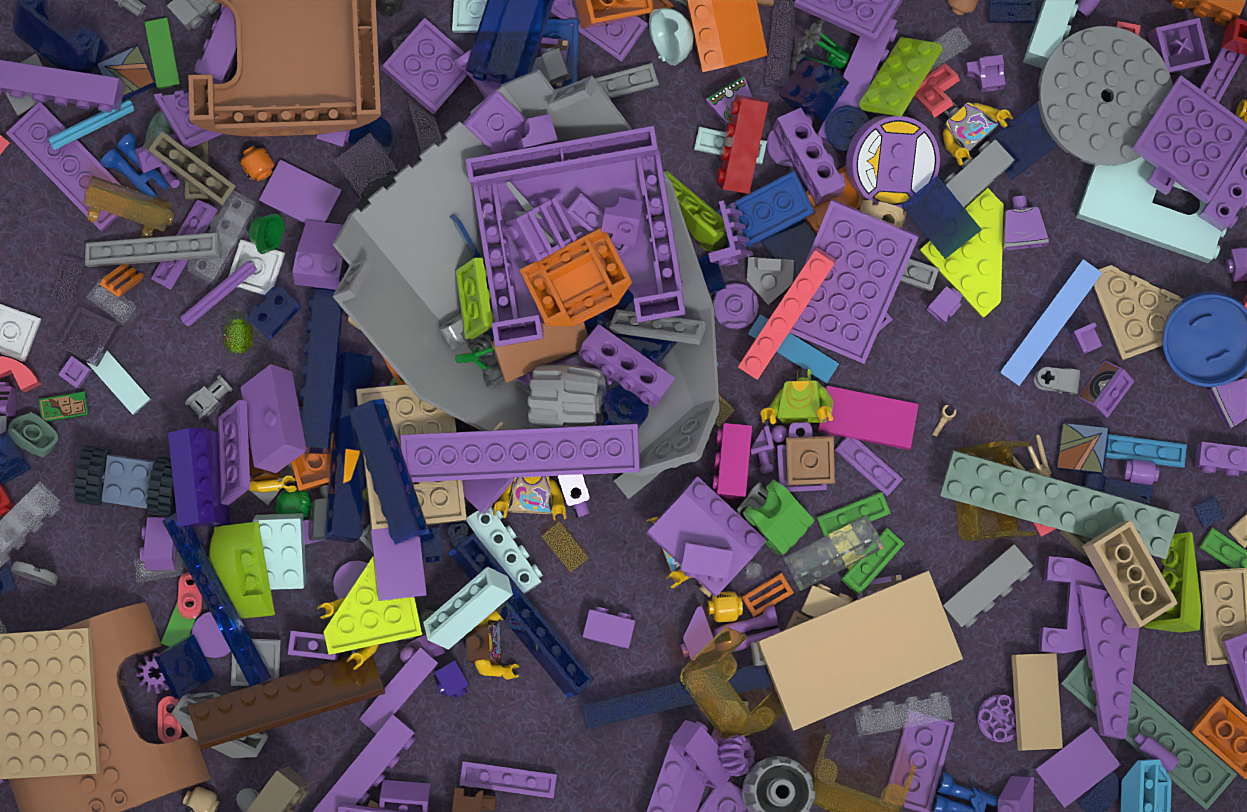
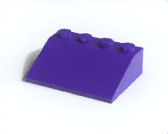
M186 428L169 432L168 438L178 527L231 525L229 505L221 504L218 432L205 428Z

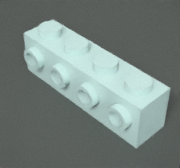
M491 507L485 515L478 510L467 517L466 521L500 572L508 576L512 590L520 598L542 582L539 578L543 575L535 564L530 566L526 560L529 554L523 545L519 547L516 545L513 539L517 536L509 525L504 527L500 521L503 518L501 512L497 511L494 516V507Z
M489 567L485 568L424 621L428 641L449 650L513 595L508 576Z

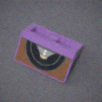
M1104 361L1078 395V398L1092 405L1099 414L1108 418L1134 383V380L1124 369Z

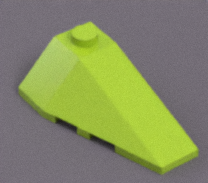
M664 171L672 182L686 226L693 237L700 242V247L707 252L721 250L728 241L723 217L670 172Z
M1193 533L1174 534L1166 559L1162 558L1161 562L1165 565L1162 576L1178 604L1145 624L1144 627L1179 633L1200 630L1201 601Z

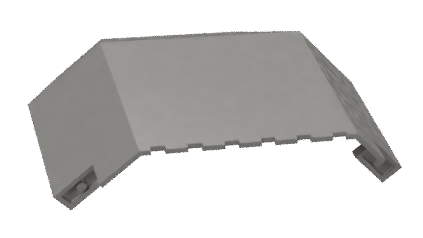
M538 69L504 83L496 89L526 119L550 114L558 139L557 143L632 130L593 76L554 90ZM476 106V107L470 112V114H472V113L478 108V106ZM459 121L444 134L447 137L439 145L433 143L419 155L421 160L412 168L410 165H407L393 177L395 182L387 189L382 186L369 197L368 201L370 203L361 211L356 208L349 214L332 244L350 265L333 298L419 399L481 431H492L500 422H504V426L500 430L531 429L528 419L530 406L527 403L528 396L531 395V389L527 390L526 386L516 379L508 383L504 381L495 387H487L484 380L486 373L483 372L481 367L473 362L458 364L455 361L457 354L472 353V350L468 347V343L471 342L470 339L464 345L450 349L439 329L441 325L462 313L455 271L473 258H483V263L486 266L474 189L469 183L466 159L492 155L493 153ZM665 172L664 177L681 280L685 284L683 287L685 315L675 317L705 321L706 329L700 345L612 333L676 378L671 389L656 408L645 404L640 397L631 391L625 390L617 381L609 385L613 412H609L606 402L603 425L638 424L640 472H629L626 474L639 476L656 474L665 469L676 468L679 465L699 460L702 457L703 450L719 413L714 306L672 182ZM486 277V283L489 287L488 277ZM628 289L624 300L585 325L588 336L598 324L610 332L609 326L616 309L636 312L634 296ZM492 328L485 331L484 335L490 334ZM580 349L556 361L578 354ZM495 352L493 355L486 356L485 359L480 357L478 359L485 365L489 364L491 366L498 362Z

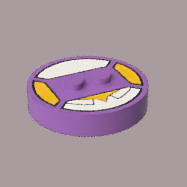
M881 115L865 123L852 138L846 157L849 181L854 190L863 199L872 200V204L885 202L900 208L915 204L929 192L935 183L940 166L939 148L933 134L921 122L903 115L901 117Z

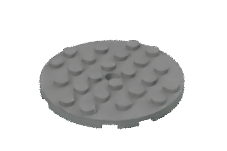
M1091 27L1069 36L1049 55L1039 77V111L1048 133L1066 153L1072 154L1082 162L1096 166L1122 165L1141 157L1131 148L1172 87V80L1161 56L1140 36L1117 27ZM1103 90L1111 92L1110 102L1102 100L1101 93Z

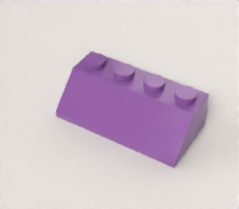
M671 744L665 756L647 812H697L706 785L703 784Z

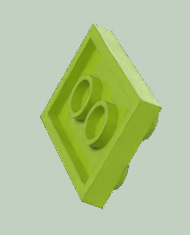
M473 258L455 271L465 339L476 338L492 328V323L494 322V315L490 309V290L487 288V271L483 258Z

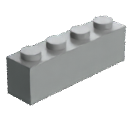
M996 140L992 143L989 141L984 143L978 149L980 154L975 159L972 157L971 160L967 159L961 165L963 170L957 175L953 172L944 181L946 185L940 191L936 188L927 196L929 201L926 205L945 225L1014 163V159Z
M1015 544L1012 545L942 605L944 611L959 628L964 625L966 628L970 627L978 620L975 615L981 610L986 613L995 605L993 600L999 595L1004 597L1013 590L1011 584L1017 579L1022 582L1031 574L1029 569L1033 565Z

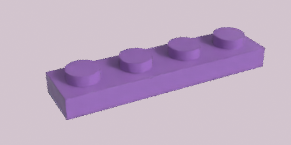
M197 199L177 235L205 233L218 210ZM188 260L160 262L151 280L171 290Z
M463 761L459 785L554 798L557 775Z

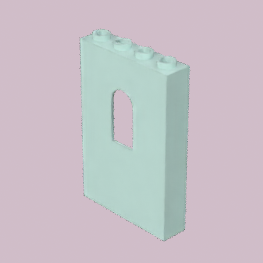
M1142 157L1117 166H1093L1076 218L1205 263H1209L1213 258H1217L1220 251V246L1217 244L1219 238L1224 237L1227 228L1221 232L1198 217L1206 205L1203 201L1200 200L1199 210L1192 215H1186L1152 203L1157 189L1146 182L1155 166ZM1177 182L1173 185V187L1188 191Z

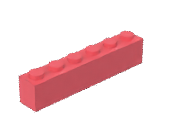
M816 247L740 362L738 368L758 380L835 264V258Z

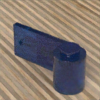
M1083 473L1081 486L1148 505L1151 504L1152 485L1108 479L1102 475Z

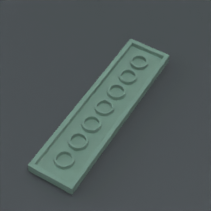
M1086 653L1060 684L1097 716L1095 707L1097 705L1096 693L1092 689L1091 683L1093 681L1092 669L1089 668ZM1132 684L1127 733L1124 740L1149 760L1151 758L1139 750L1138 747L1140 745L1134 741L1138 733H1141L1144 737L1149 735L1178 757L1179 762L1172 771H1167L1173 783L1204 810H1208L1236 777L1237 773L1137 686Z

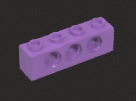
M802 108L778 117L773 129L816 205L841 195L846 186L845 179L836 170L831 154L827 153L824 149L822 138L818 133H815L810 117L803 112ZM796 134L803 135L804 139L798 138ZM806 153L813 154L815 158H810ZM818 173L825 174L827 178L820 177Z
M599 324L583 342L579 351V355L587 363L599 368L604 375L613 378L625 390L631 391L640 397L645 404L651 405L654 408L657 407L669 392L676 379Z

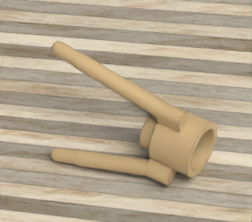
M1037 434L1036 440L1042 464L1040 465L1032 446H1028L1030 456L1035 465V468L1029 471L1051 477L1050 474L1052 473L1047 463L1041 437ZM1002 445L1001 449L1017 468L1025 470L1012 453Z

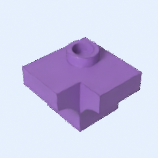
M1003 55L985 56L979 58L978 61L967 62L964 67L966 76L977 80L980 93L1001 90L1006 85Z
M550 114L526 120L523 127L526 137L520 140L518 150L557 143L558 139Z
M619 197V202L616 206L605 207L601 231L613 233V243L635 246L643 201Z

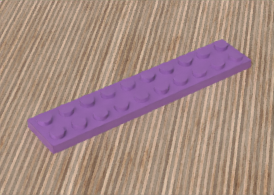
M638 424L400 435L403 483L640 472Z

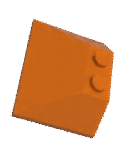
M602 227L544 257L542 260L520 269L524 281L547 326H576L617 305L631 285L632 280L608 233L601 231Z

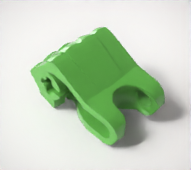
M773 479L766 487L768 491L766 503L762 507L752 508L749 505L743 512V515L750 524L758 527V533L767 540L764 543L775 554L784 555L806 533L807 528L813 524L814 519L798 503L788 489Z

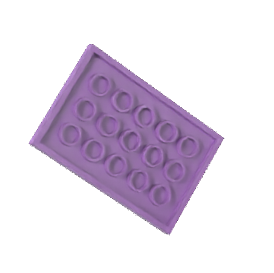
M832 199L806 262L816 247L835 258L836 262L789 333L865 364L919 235Z

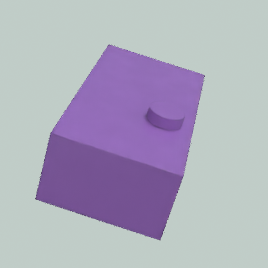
M270 364L240 388L242 399L247 401L248 434L254 467L277 473L306 452L307 449L292 371Z

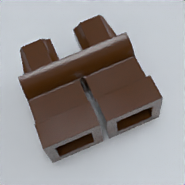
M454 788L452 812L495 811L496 796L483 795L484 790L479 791L476 796H465V788Z

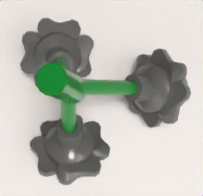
M482 333L476 338L470 339L471 342L468 343V347L472 350V353L457 354L455 356V361L458 364L473 362L481 367L483 372L486 373L484 380L487 387H495L504 382L498 362L491 366L489 364L485 365L478 360L479 357L485 359L486 356L494 354L490 334L484 335Z

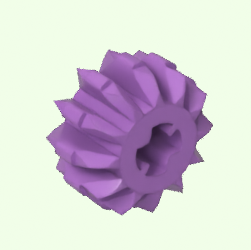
M153 653L152 660L148 656L144 657L147 665L138 664V667L144 670L143 672L136 673V676L144 677L139 682V685L144 686L148 683L146 687L147 692H151L154 688L156 693H161V686L168 691L170 687L166 682H176L174 678L170 677V674H177V670L169 669L175 662L171 660L166 663L167 655L163 654L159 660L158 653ZM154 668L161 669L162 673H159L161 675L160 678L152 677L151 673H154L152 672Z
M734 735L722 740V746L719 747L721 752L719 757L721 758V766H724L725 773L736 777L747 774L753 768L752 766L755 765L753 759L755 754L753 753V746L750 745L749 738H745L743 735Z

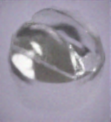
M750 560L746 564L744 578L757 579L762 572L761 565Z

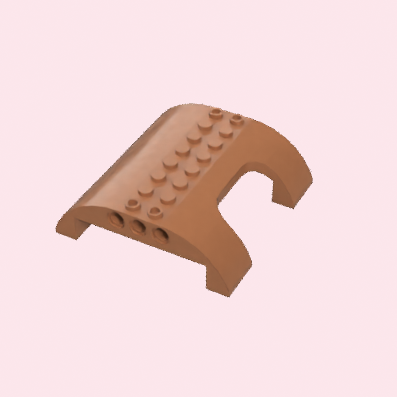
M213 0L229 9L235 17L237 71L232 80L224 84H214L212 74L188 75L191 123L212 132L228 135L292 136L347 131L369 124L381 116L376 0Z
M147 602L116 609L59 629L91 628L100 773L8 779L20 812H125L211 779L197 740L190 736L164 744H153L144 740L136 730L122 692L119 672L123 663L135 654L142 655L163 646Z

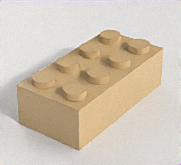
M1132 521L1119 522L1082 546L1128 628H1140L1178 604Z

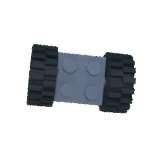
M87 444L83 447L80 459H78V468H76V478L74 480L75 502L101 506L103 502L146 508L148 510L147 513L171 518L176 513V503L170 457L157 456L155 461L113 455L110 448Z

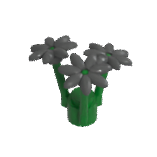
M819 19L811 25L810 30H804L806 36L802 37L796 44V47H794V56L790 59V70L796 71L797 62H808L824 66L832 71L835 67L843 69L849 61L850 54L823 33L824 30L821 26L824 20ZM820 37H821L823 40H825L829 45H827V44L824 43L823 41L819 40ZM817 44L828 51L826 54L828 62L805 57L801 50L804 51L807 47L812 49L813 45Z

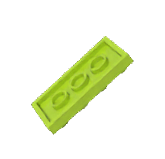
M900 37L860 100L859 106L861 110L901 117L942 52L941 44Z

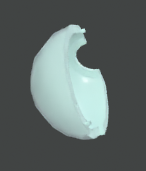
M669 8L654 9L650 13L649 31L659 54L658 58H661L663 62L666 61L670 65L676 66L692 50L694 32L691 23L683 14Z

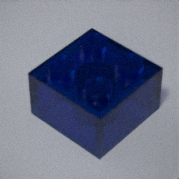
M803 57L779 96L794 110L802 108L805 114L825 121L849 82L836 68Z

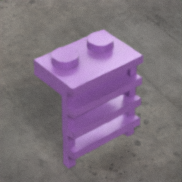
M562 194L506 222L508 226L507 232L511 239L516 241L519 247L518 253L527 264L538 262L584 236L582 232L574 234L558 203L559 200L564 198ZM550 205L568 237L564 241L546 209ZM537 212H540L556 243L552 248L534 215Z
M722 200L719 201L730 247L708 254L711 263H718L719 266L725 265V267L739 264V259L753 256V253L746 248L745 243L750 241L748 237L743 236L742 230L746 229V225L740 223L739 216L743 215L742 211L737 210L735 203H731V208L726 209L725 201ZM729 217H733L734 222L730 223ZM732 230L737 231L738 236H733Z

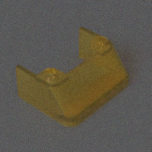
M1003 440L960 447L956 451L1011 466L1013 462V449L1030 446V441ZM956 501L958 534L964 541L1001 540L1037 536L1036 531H1019L1018 522L1013 516H1004L999 512Z
M725 627L682 669L680 674L681 683L718 733L726 739L734 735L747 736L766 730L784 713L779 697L774 691L750 712L728 680L735 674L737 669V662L731 653L748 637L746 634Z
M826 733L812 773L813 788L816 791L815 800L812 805L830 812H902L917 766L912 765L905 787L890 784L884 788L880 798L871 796L835 782L838 768L833 761L824 758L832 738L831 734Z

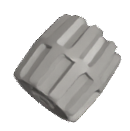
M540 365L534 369L533 380H530L529 383L531 395L528 396L527 402L528 406H530L528 419L531 429L603 426L607 389L605 376L601 370L575 365Z
M775 756L765 758L753 766L744 779L741 795L748 812H810L809 810L815 800L816 791L813 788L811 774L799 762L788 757ZM779 785L783 789L781 799L776 795V788Z

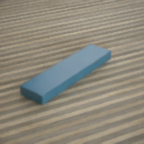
M759 315L748 335L756 340L768 319ZM788 333L776 351L777 354L798 367L810 369L811 375L826 384L839 363L791 333Z
M1107 434L1104 458L1125 461L1135 459L1155 462V465L1185 468L1187 444Z

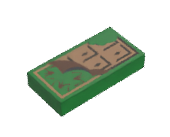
M85 391L38 399L41 418L45 422L89 415Z

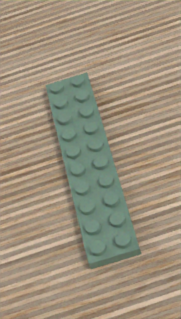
M952 450L939 493L941 497L1092 539L1119 522L1132 521L1150 555L1163 559L1167 557L1180 515L1177 512L956 450Z

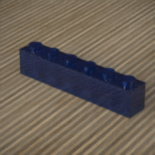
M384 399L371 400L349 409L350 420L358 435V444L363 450L366 468L373 479V488L379 497L381 512L386 518L389 526V535L394 544L407 543L429 534Z

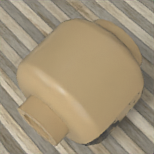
M200 786L196 787L193 792L188 791L183 800V804L186 805L185 812H217L220 801L217 800V794Z

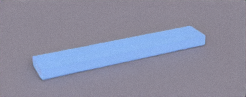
M1082 260L1000 373L1017 386L1021 385L1102 275V272L1085 260Z

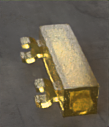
M93 175L84 194V204L90 206L87 220L96 223L100 210L107 211L144 224L140 238H151L154 228L164 231L166 225H171L175 212H172V203Z

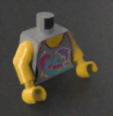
M952 101L953 106L944 111L950 118L943 126L942 135L945 149L957 159L959 165H963L961 158L967 157L971 160L970 152L997 128L998 121L1005 128L1008 125L1004 119H1013L1008 110L1000 111L979 103L972 104L967 102L959 109Z

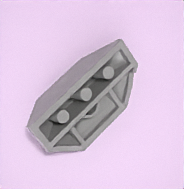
M215 692L193 695L184 694L173 710L172 715L187 734L198 741L187 706L221 695ZM265 731L211 748L231 758L257 757L267 741L268 735Z

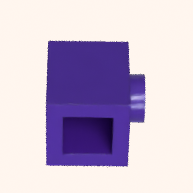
M454 660L434 672L439 679L436 685L442 695L447 693L448 697L454 695L457 699L468 692L466 688L470 684L457 661Z

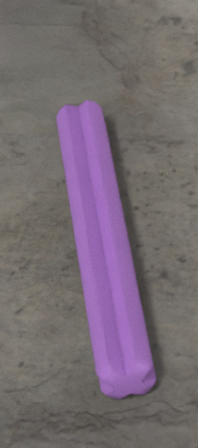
M250 260L246 261L181 316L182 322L186 326H191L257 270L255 264Z

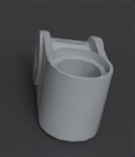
M1044 367L1034 375V384L1038 389L1061 394L1062 392H1070V395H1078L1080 370ZM1047 373V377L1051 378V381L1045 384V380L1041 379V376Z
M760 481L738 507L736 512L739 515L740 511L746 509L749 505L752 508L762 507L766 503L768 491L762 487Z

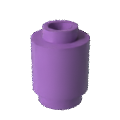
M1135 459L1125 462L1123 479L1129 480L1131 483L1151 486L1153 481L1157 482L1159 468L1156 467L1155 462Z

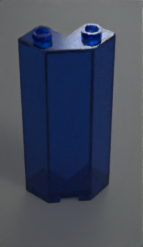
M487 0L465 71L473 74L472 77L476 80H489L500 84L531 73L554 0Z

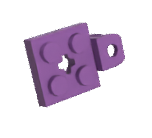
M808 422L792 423L788 428V437H799L796 434L797 429L804 431L802 437L813 436L812 427ZM777 445L778 477L781 485L788 489L789 492L827 490L826 484L788 485L786 445Z

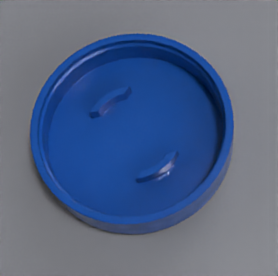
M1215 291L1195 293L1180 301L1170 311L1162 331V346L1171 368L1187 382L1203 387L1226 385L1241 377L1247 371L1246 306L1228 294Z

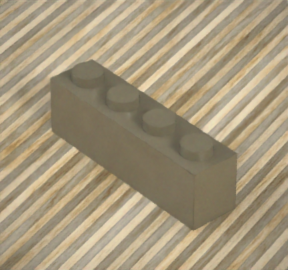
M154 130L142 147L144 151L214 203L223 205L236 187L163 131Z

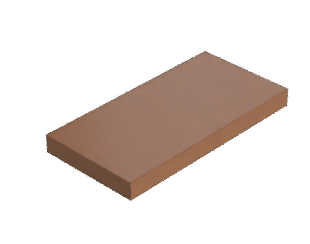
M544 322V337L541 340L495 347V341L491 343L502 377L508 383L534 371L540 365H547L581 349L583 342L588 338L584 322L576 326H547Z

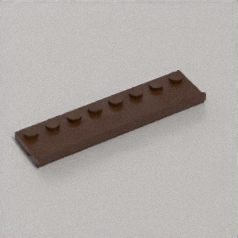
M371 655L356 670L353 669L357 665L356 660L351 659L347 662L349 657L188 705V711L200 750L385 694V689L373 656Z

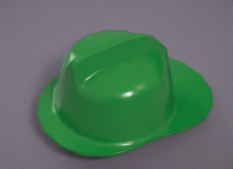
M278 214L259 216L252 221L247 234L251 242L256 245L257 251L260 254H266L279 247L285 230L284 221Z

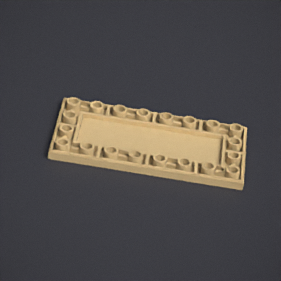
M929 571L922 572L757 641L792 731L963 659Z

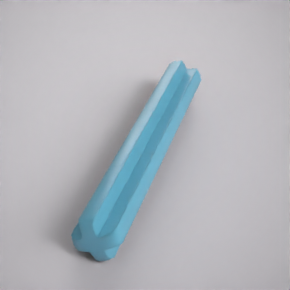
M129 99L122 101L120 111L112 110L111 113L102 111L49 137V143L56 150L133 112L134 106Z

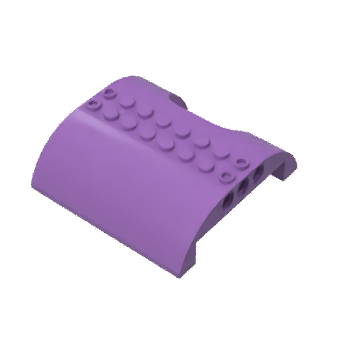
M654 126L466 159L469 183L474 189L495 323H492L495 347L541 340L544 337L543 318L520 272V269L530 264L521 259L516 241L512 240L507 232L508 226L506 222L518 217L514 211L526 212L506 185L508 181L517 188L534 208L562 194L564 198L559 200L558 203L574 234L582 232L584 236L590 234V232L566 212L580 193L585 195L604 212L605 207L616 206L619 202V197L643 201L635 246H629L620 257L632 280L628 290L634 296L637 322L685 315L679 260L663 166ZM552 206L546 207L562 240L568 239ZM536 218L539 225L553 239L544 220L542 218Z

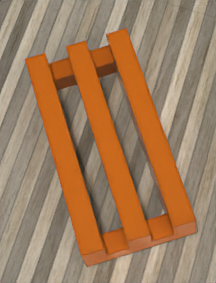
M123 264L102 278L100 285L115 296L120 297L138 284L144 274L141 272L135 274V268L128 269L129 264ZM129 277L131 278L124 285H122L118 289H115V287L121 285L126 279H128Z
M781 573L741 598L752 616L755 617L762 613L766 607L777 604L794 594ZM781 580V585L750 603L748 598ZM783 588L787 590L786 593L755 610L753 606Z

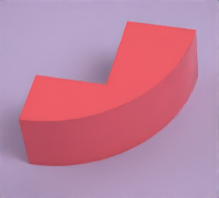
M0 356V379L13 373L23 392H27L42 384L36 374L27 366L12 358Z

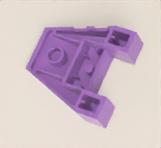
M1049 556L1045 558L1044 582L1068 584L1065 628H1040L1038 652L1064 654L1086 649L1083 635L1085 626L1083 616H1080L1079 607H1081L1080 596L1076 592V585H1084L1105 591L1107 589L1095 569L1072 558Z

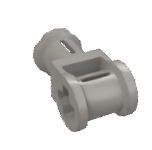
M218 375L217 380L210 387L206 388L204 386L186 400L185 405L187 407L190 406L195 411L199 421H203L221 404L218 400L228 391L232 392L233 389L221 375Z

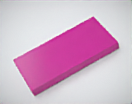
M831 386L826 387L834 401L832 409L833 420L829 421L827 417V423H819L818 432L905 450L911 449L919 404Z

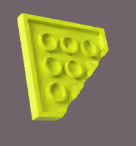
M988 188L920 249V252L934 267L939 268V272L962 294L963 298L982 318L1001 302L1004 204Z
M374 557L371 558L323 631L328 655L422 635L414 597L378 601Z

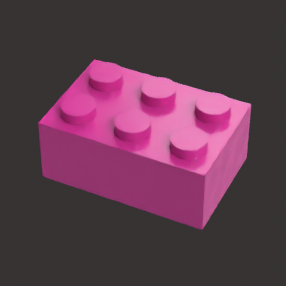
M724 423L723 428L718 429L716 445L721 446V450L716 452L714 469H719L718 476L713 478L712 490L717 492L716 494L720 498L744 500L746 497L752 426Z

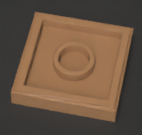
M834 436L786 437L788 485L835 483Z

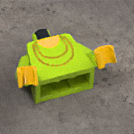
M798 369L797 381L785 382L784 387L780 389L770 406L761 411L762 423L770 418L771 424H775L776 416L784 424L804 422L827 423V417L829 421L833 420L832 409L834 401L825 387H822L818 381H811L810 369Z

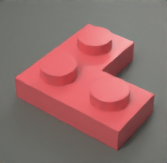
M944 63L926 76L913 98L934 118L953 106L951 99L944 91L960 81L958 74Z

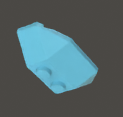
M1159 759L1138 760L1122 779L1121 812H1171L1172 780Z

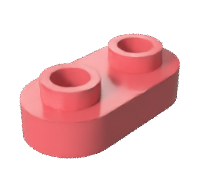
M187 572L179 579L178 611L186 619L196 618L202 610L203 581L201 576L195 572ZM193 580L195 583L188 585L187 581ZM188 602H192L194 604L192 607L185 606Z
M173 696L163 698L158 704V736L164 743L181 739L183 735V727L172 713L167 711L169 704H173L176 707L180 701ZM170 727L175 730V734L172 737L167 735V730Z

